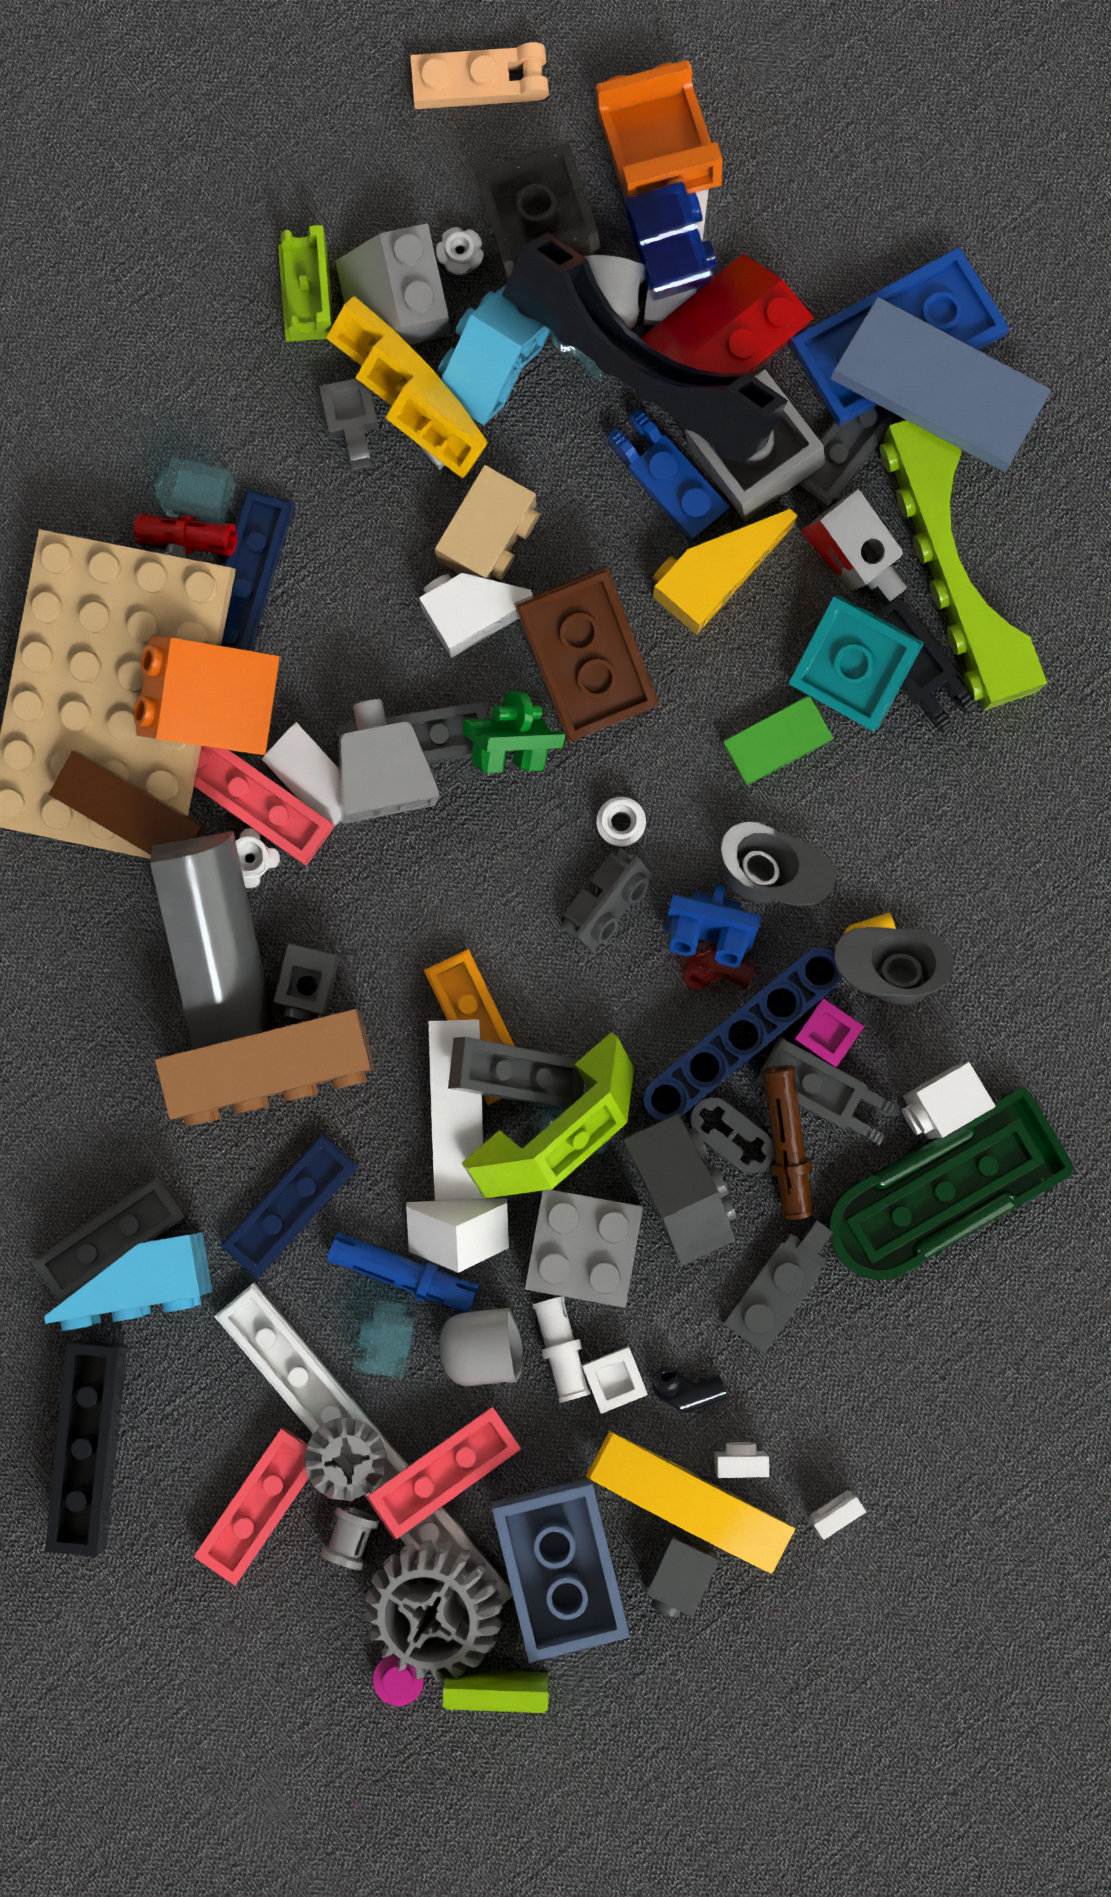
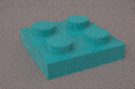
M836 595L833 596L788 684L874 732L879 729L924 642L847 599Z

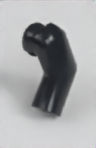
M666 1366L658 1369L653 1377L652 1387L656 1396L683 1413H689L727 1399L719 1375L694 1383L678 1373L675 1368Z

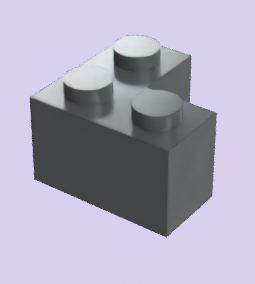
M676 1114L623 1139L632 1163L653 1203L661 1226L681 1266L736 1241L730 1222L737 1219V1215L727 1196L729 1194L728 1189L716 1166L707 1170L702 1158L709 1154L696 1127L687 1131L679 1114Z

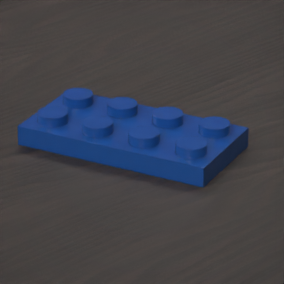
M958 247L791 338L789 346L837 426L840 427L878 406V404L831 380L834 369L877 297L977 350L1006 336L1009 326L961 248Z

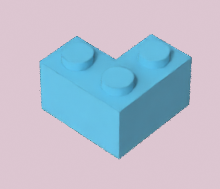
M506 285L496 293L490 290L476 310L470 307L464 313L455 331L457 335L461 336L456 348L452 347L446 353L437 370V373L442 375L441 380L463 405L469 416L483 425L504 407L521 369L542 350L551 331L537 320L524 316L519 312L516 305L502 296Z

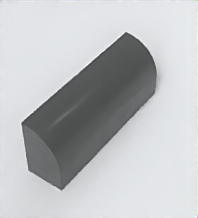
M234 832L153 845L150 866L193 1050L260 1032L272 1021L273 1011Z

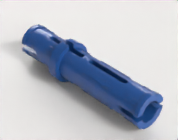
M340 1231L337 1232L327 1257V1262L349 1268L362 1275L415 1294V1299L424 1303L428 1299L462 1313L470 1312L479 1289V1284L438 1270L439 1265L428 1262L425 1265L412 1261L383 1248L357 1240Z

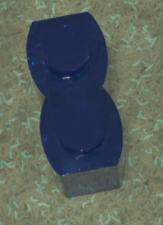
M681 181L626 198L625 210L641 264L646 266L645 278L653 301L710 284L711 270L717 268V261L710 239L702 241L696 223L703 221V216L696 193L687 194L685 185Z

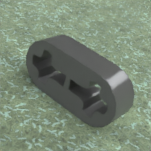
M709 1097L693 1106L689 1114L690 1128L696 1127L704 1144L736 1169L744 1173H758L764 1171L771 1164L774 1158L772 1139L766 1132L726 1101L720 1098ZM718 1107L723 1111L720 1120L732 1130L727 1137L716 1129H711L708 1133L702 1131L700 1127L703 1125L704 1120L699 1116V1113L703 1108L707 1111H712ZM736 1134L747 1142H752L756 1138L760 1139L762 1145L759 1151L764 1155L760 1163L756 1160H750L745 1164L740 1160L743 1150L732 1142Z

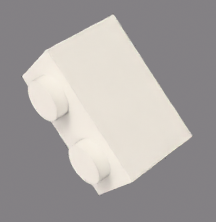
M970 1062L953 1066L902 1096L907 1104L902 1109L906 1121L916 1135L923 1133L927 1139L943 1138L996 1107Z

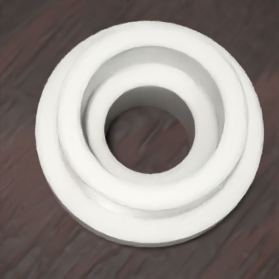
M627 797L612 798L599 809L596 819L597 830L607 843L618 847L629 846L638 841L645 830V813L642 807L633 799ZM617 814H624L630 819V827L625 831H618L612 826V818Z

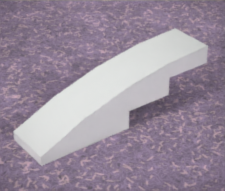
M480 1020L428 1021L435 1201L485 1199L461 1164L484 1144L482 1095L448 1089L453 1038L469 1037L480 1040Z

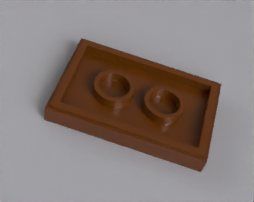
M600 567L513 603L568 742L582 738L660 705L608 567Z

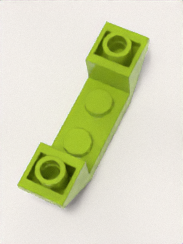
M611 1032L574 1064L589 1091L523 1149L499 1130L461 1163L479 1192L485 1198L553 1189L627 1124L634 1066L619 1038Z

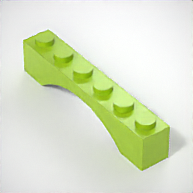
M908 420L890 425L884 435V443L880 444L881 458L887 472H895L901 488L896 491L898 505L905 518L911 517L917 535L913 536V543L916 554L922 564L926 562L929 564L934 578L933 581H930L933 600L938 609L945 608L951 626L947 627L950 646L955 655L962 654L968 670L963 675L967 692L974 701L979 700L982 711L1037 693L1047 684L1030 636L1010 625L985 602L970 582L958 557L951 530L950 499L954 473L962 453L961 449Z

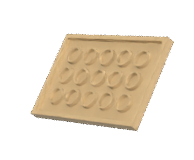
M39 529L0 732L1 828L147 859L151 858L150 854L48 794L73 750L84 754L188 816L202 746L136 735L137 725L134 722L133 711L137 698L141 696L144 678L140 665L141 656L144 648L149 643L151 635L221 646L236 569Z

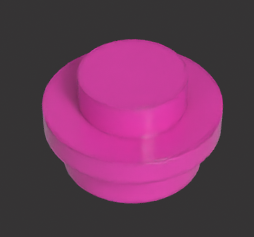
M393 1653L389 1657H384L376 1666L373 1675V1686L376 1694L385 1703L393 1706H404L413 1702L420 1695L424 1685V1678L416 1680L415 1667L410 1664L404 1670L397 1672L399 1658Z

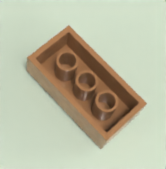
M357 1009L155 1059L169 1120L183 1119L185 1127L221 1119L219 1109L233 1106L235 1114L270 1107L268 1097L282 1093L285 1102L319 1094L317 1085L333 1081L334 1089L367 1082L365 1072L376 1070L363 1015Z

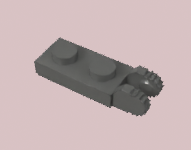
M779 1037L755 1082L766 1088L763 1070L779 1065L794 1066L800 1107L842 1130L847 1128L874 1144L880 1145L885 1135L875 1126L863 1123L852 1117L859 1101L861 1100L871 1106L873 1110L881 1115L895 1118L900 1107L866 1089L868 1087L867 1084Z

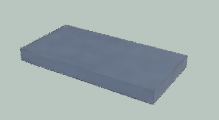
M879 297L875 300L831 377V380L1005 473L1052 390Z

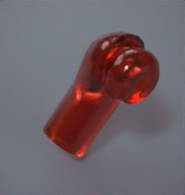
M716 948L691 956L683 964L682 979L685 985L692 989L704 988L705 985L721 978H725L746 989L757 970L756 966L742 960L737 968L719 964L714 960Z

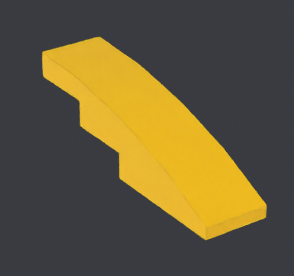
M353 296L344 304L326 338L362 366L355 378L392 406L385 418L464 479L487 446V440L463 405L434 370L394 329Z
M610 1430L586 1475L590 1480L771 1574L795 1531V1528L787 1522L745 1502L740 1497L698 1477L692 1471Z

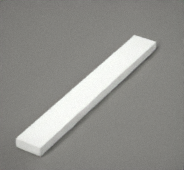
M252 1283L214 1316L312 1434L323 1424L334 1419L346 1417L355 1418L369 1424L380 1435L387 1455L384 1476L380 1478L372 1492L409 1466L255 1283ZM342 1438L343 1447H340V1456L333 1459L350 1478L349 1473L352 1472V1464L360 1462L362 1458H367V1455L353 1454L346 1444L345 1438ZM443 1506L400 1536L406 1545L412 1543L417 1550H419L420 1545L424 1541L430 1539L437 1552L443 1543L451 1541L452 1555L459 1557L464 1550L470 1549V1559L467 1563L473 1568L477 1564L486 1563V1571L481 1576L482 1580H497V1589L491 1597L503 1600V1605L513 1596L511 1586ZM456 1592L459 1604L467 1609L463 1599Z

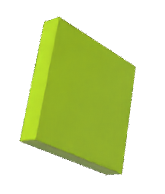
M467 1669L462 1676L456 1679L448 1671L444 1681L442 1707H445L446 1710L545 1713V1711H548V1672Z

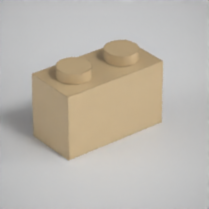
M484 465L435 547L436 560L459 574L465 573L489 580L496 578L501 581L515 558V555L510 550L517 538L521 536L526 539L539 518L540 513L535 511L536 494Z

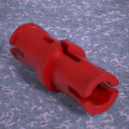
M140 513L136 517L133 530L134 537H137L135 539L137 545L167 547V544H176L186 548L185 555H189L193 551H202L232 556L235 552L238 538L234 524L199 521L193 515L185 514L180 515L179 518H169Z

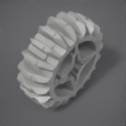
M431 1539L424 1541L420 1545L419 1550L412 1543L404 1546L400 1551V1556L396 1553L391 1554L384 1561V1568H379L372 1577L374 1587H371L366 1593L365 1601L372 1606L365 1613L364 1621L377 1625L370 1633V1641L384 1640L386 1645L381 1651L382 1658L389 1657L394 1653L399 1658L397 1672L404 1670L410 1664L415 1667L416 1680L424 1678L428 1670H431L436 1682L444 1680L448 1671L457 1679L465 1673L467 1666L471 1668L477 1667L484 1658L483 1653L486 1654L492 1650L496 1643L493 1635H496L502 1626V1620L495 1615L502 1609L503 1600L491 1597L497 1589V1580H482L481 1576L486 1571V1563L477 1564L474 1568L467 1563L470 1559V1549L464 1550L459 1557L452 1555L451 1541L443 1543L438 1552ZM428 1577L440 1580L441 1582L429 1585L420 1580L415 1583L410 1579ZM456 1592L463 1599L467 1609L459 1604ZM438 1597H441V1601L436 1608L438 1612L431 1622L427 1624L426 1620L431 1613V1606ZM402 1613L408 1618L411 1628L406 1623ZM430 1637H440L448 1642L454 1639L455 1642L438 1643L427 1639Z

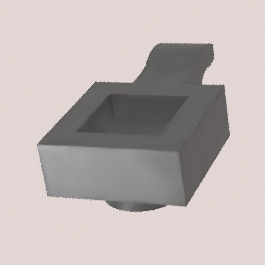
M358 379L319 386L330 439L345 436L352 471L372 468L365 432L378 429V423L370 389Z

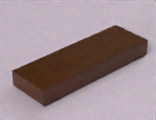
M72 750L48 794L150 855L153 845L198 838L205 828L204 825L78 751Z

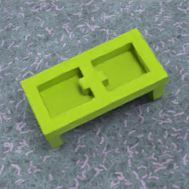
M323 225L309 226L308 236L292 237L290 230H284L280 234L281 244L278 245L286 342L327 339L326 337L333 326L328 248Z

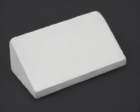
M296 722L274 744L262 760L297 799L336 826L342 820L339 768Z

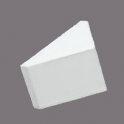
M507 1198L406 1203L410 1253L459 1273L509 1248Z

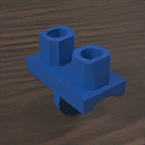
M717 882L715 883L712 896L693 892L691 899L673 895L663 930L668 932V950L671 953L690 956L695 955L698 940L715 943L717 947L714 960L719 964L737 968L740 966L746 951H751L761 915L741 911L740 902L723 899L726 885Z

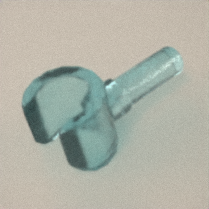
M550 331L554 346L560 351H570L580 361L595 382L605 374L597 367L595 361L575 347L562 343L556 334Z

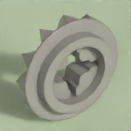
M338 1418L323 1424L310 1438L305 1450V1470L313 1486L328 1498L353 1501L355 1498L371 1493L380 1478L384 1476L387 1453L380 1435L369 1424L355 1418ZM342 1438H345L346 1444L353 1454L367 1455V1458H362L360 1462L352 1464V1472L349 1473L350 1480H347V1476L343 1473L340 1466L324 1464V1462L332 1461V1458L340 1456V1447H343Z

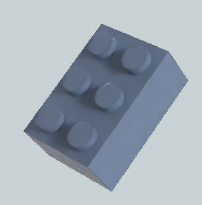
M585 1478L493 1501L492 1511L529 1663L630 1638L592 1480Z

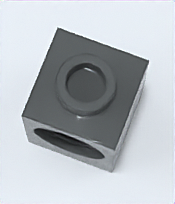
M669 1531L644 1586L646 1595L653 1598L650 1605L656 1610L674 1618H678L680 1612L693 1617L719 1561L716 1553Z

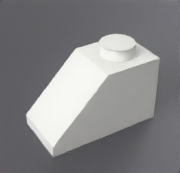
M460 573L452 579L449 574L433 580L424 588L426 594L419 597L422 611L452 658L519 619L513 603L533 594L529 589Z

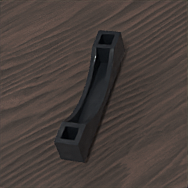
M549 232L522 246L502 293L504 298L517 306L520 313L528 318L537 320L554 332L562 343L575 347L595 361L600 370L616 376L629 385L641 399L660 407L674 417L679 426L695 432L708 441L723 457L734 460L741 465L765 446L788 402L787 399L748 372L718 373L698 370L675 362L651 348L632 332L612 309L596 282L588 260Z

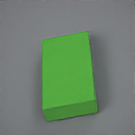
M807 696L723 741L722 745L746 787L831 742L833 736L811 696Z

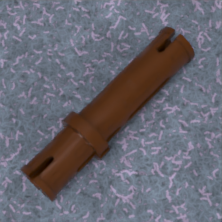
M779 1065L762 1071L765 1078L769 1120L775 1153V1161L771 1163L772 1174L778 1177L782 1218L796 1220L807 1218L814 1214L808 1180V1172L812 1170L811 1159L805 1157L801 1114L795 1081V1067L792 1065Z

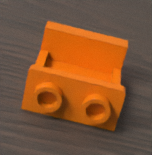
M690 61L663 63L654 69L629 76L617 75L606 82L596 85L597 114L628 210L722 186L723 158L718 143H711L693 88Z
M151 635L149 643L144 648L141 656L140 665L144 678L141 696L137 698L133 711L134 722L137 725L136 735L265 755L280 656L173 637Z

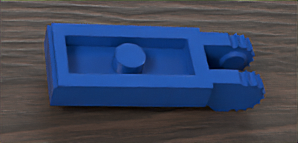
M637 409L628 417L633 428L651 446L646 452L639 456L627 437L615 428L606 435V439L614 451L628 465V472L687 539L693 543L728 513L730 507L666 435L662 437L655 424L649 420L644 412Z

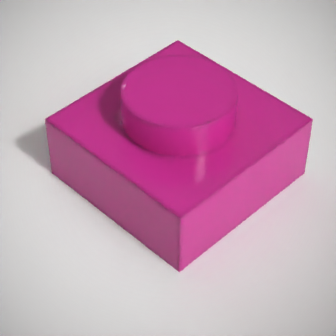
M822 998L793 1040L821 1060L837 1067L864 1026Z

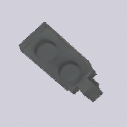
M814 1219L801 1239L790 1233L784 1242L780 1241L727 1315L723 1324L765 1354L823 1272L821 1269L828 1260L820 1255L819 1252L833 1231L820 1221Z

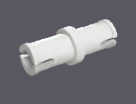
M563 1296L533 1304L545 1344V1349L541 1350L543 1359H549L559 1395V1403L591 1394L578 1354V1350L582 1349L580 1339L574 1340Z

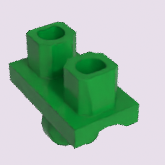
M523 691L507 693L502 706H495L493 708V718L464 719L462 734L473 741L472 764L484 773H502L507 751H514L512 763L518 768L527 771H543L549 749L563 748L565 734L561 731H550L544 719L541 718V706L538 704L532 705L530 697Z

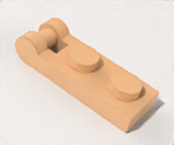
M525 43L517 48L410 55L415 110L539 101L549 95L548 79L542 73V66L546 64L545 46L541 43ZM523 69V78L521 80L509 81V70Z

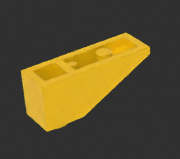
M788 509L687 549L678 560L670 556L653 576V579L658 582L654 587L653 598L697 635L793 528L797 514Z

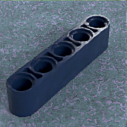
M814 948L806 952L649 1083L642 1095V1107L646 1115L657 1122H662L676 1114H679L681 1117L831 992L842 978L833 960L834 952L825 948ZM819 959L828 965L831 975L827 984L815 985L808 980L805 968L809 960ZM783 991L790 996L793 1008L789 1016L780 1018L770 1013L767 1007V998L771 992ZM743 1022L752 1027L755 1040L749 1049H737L731 1044L728 1032L732 1024ZM698 1054L709 1055L716 1063V1075L709 1082L696 1080L690 1072V1062ZM659 1086L671 1087L678 1095V1107L671 1114H661L651 1104L652 1092Z

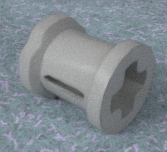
M339 1504L334 1512L338 1519L329 1544L323 1546L320 1556L343 1567L361 1570L365 1561L362 1558V1554L371 1529H376L380 1520L363 1510Z

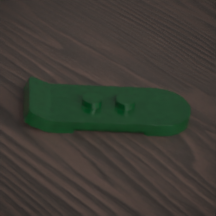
M1020 1088L1008 1093L994 1102L996 1107L943 1138H934L844 1191L835 1202L828 1222V1228L833 1231L829 1238L830 1244L839 1261L852 1272L868 1279L889 1280L900 1277L923 1264L924 1261L1016 1207L1022 1206L1069 1177L1074 1170L1073 1163L1032 1094L1026 1088Z

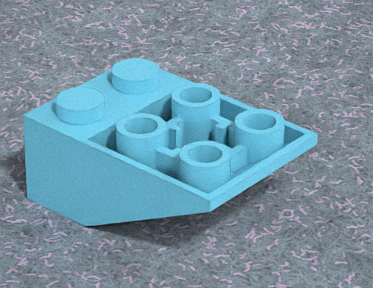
M203 1232L137 1244L44 1316L45 1324L60 1321L62 1331L101 1323L100 1314L109 1312L112 1313L113 1322L151 1314L150 1305L162 1303L164 1313L201 1305L200 1296L213 1292Z

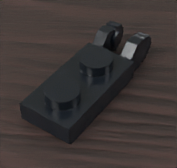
M898 596L873 613L924 642L901 687L915 705L920 704L923 713L939 732L943 734L953 727L947 712L932 696V693L941 686H944L955 706L966 715L977 709L975 701L956 677L958 673Z

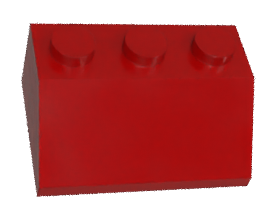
M742 254L641 339L651 348L675 362L698 370L718 373L748 372L752 375L789 344L791 338L802 333L814 317L783 279L745 254Z

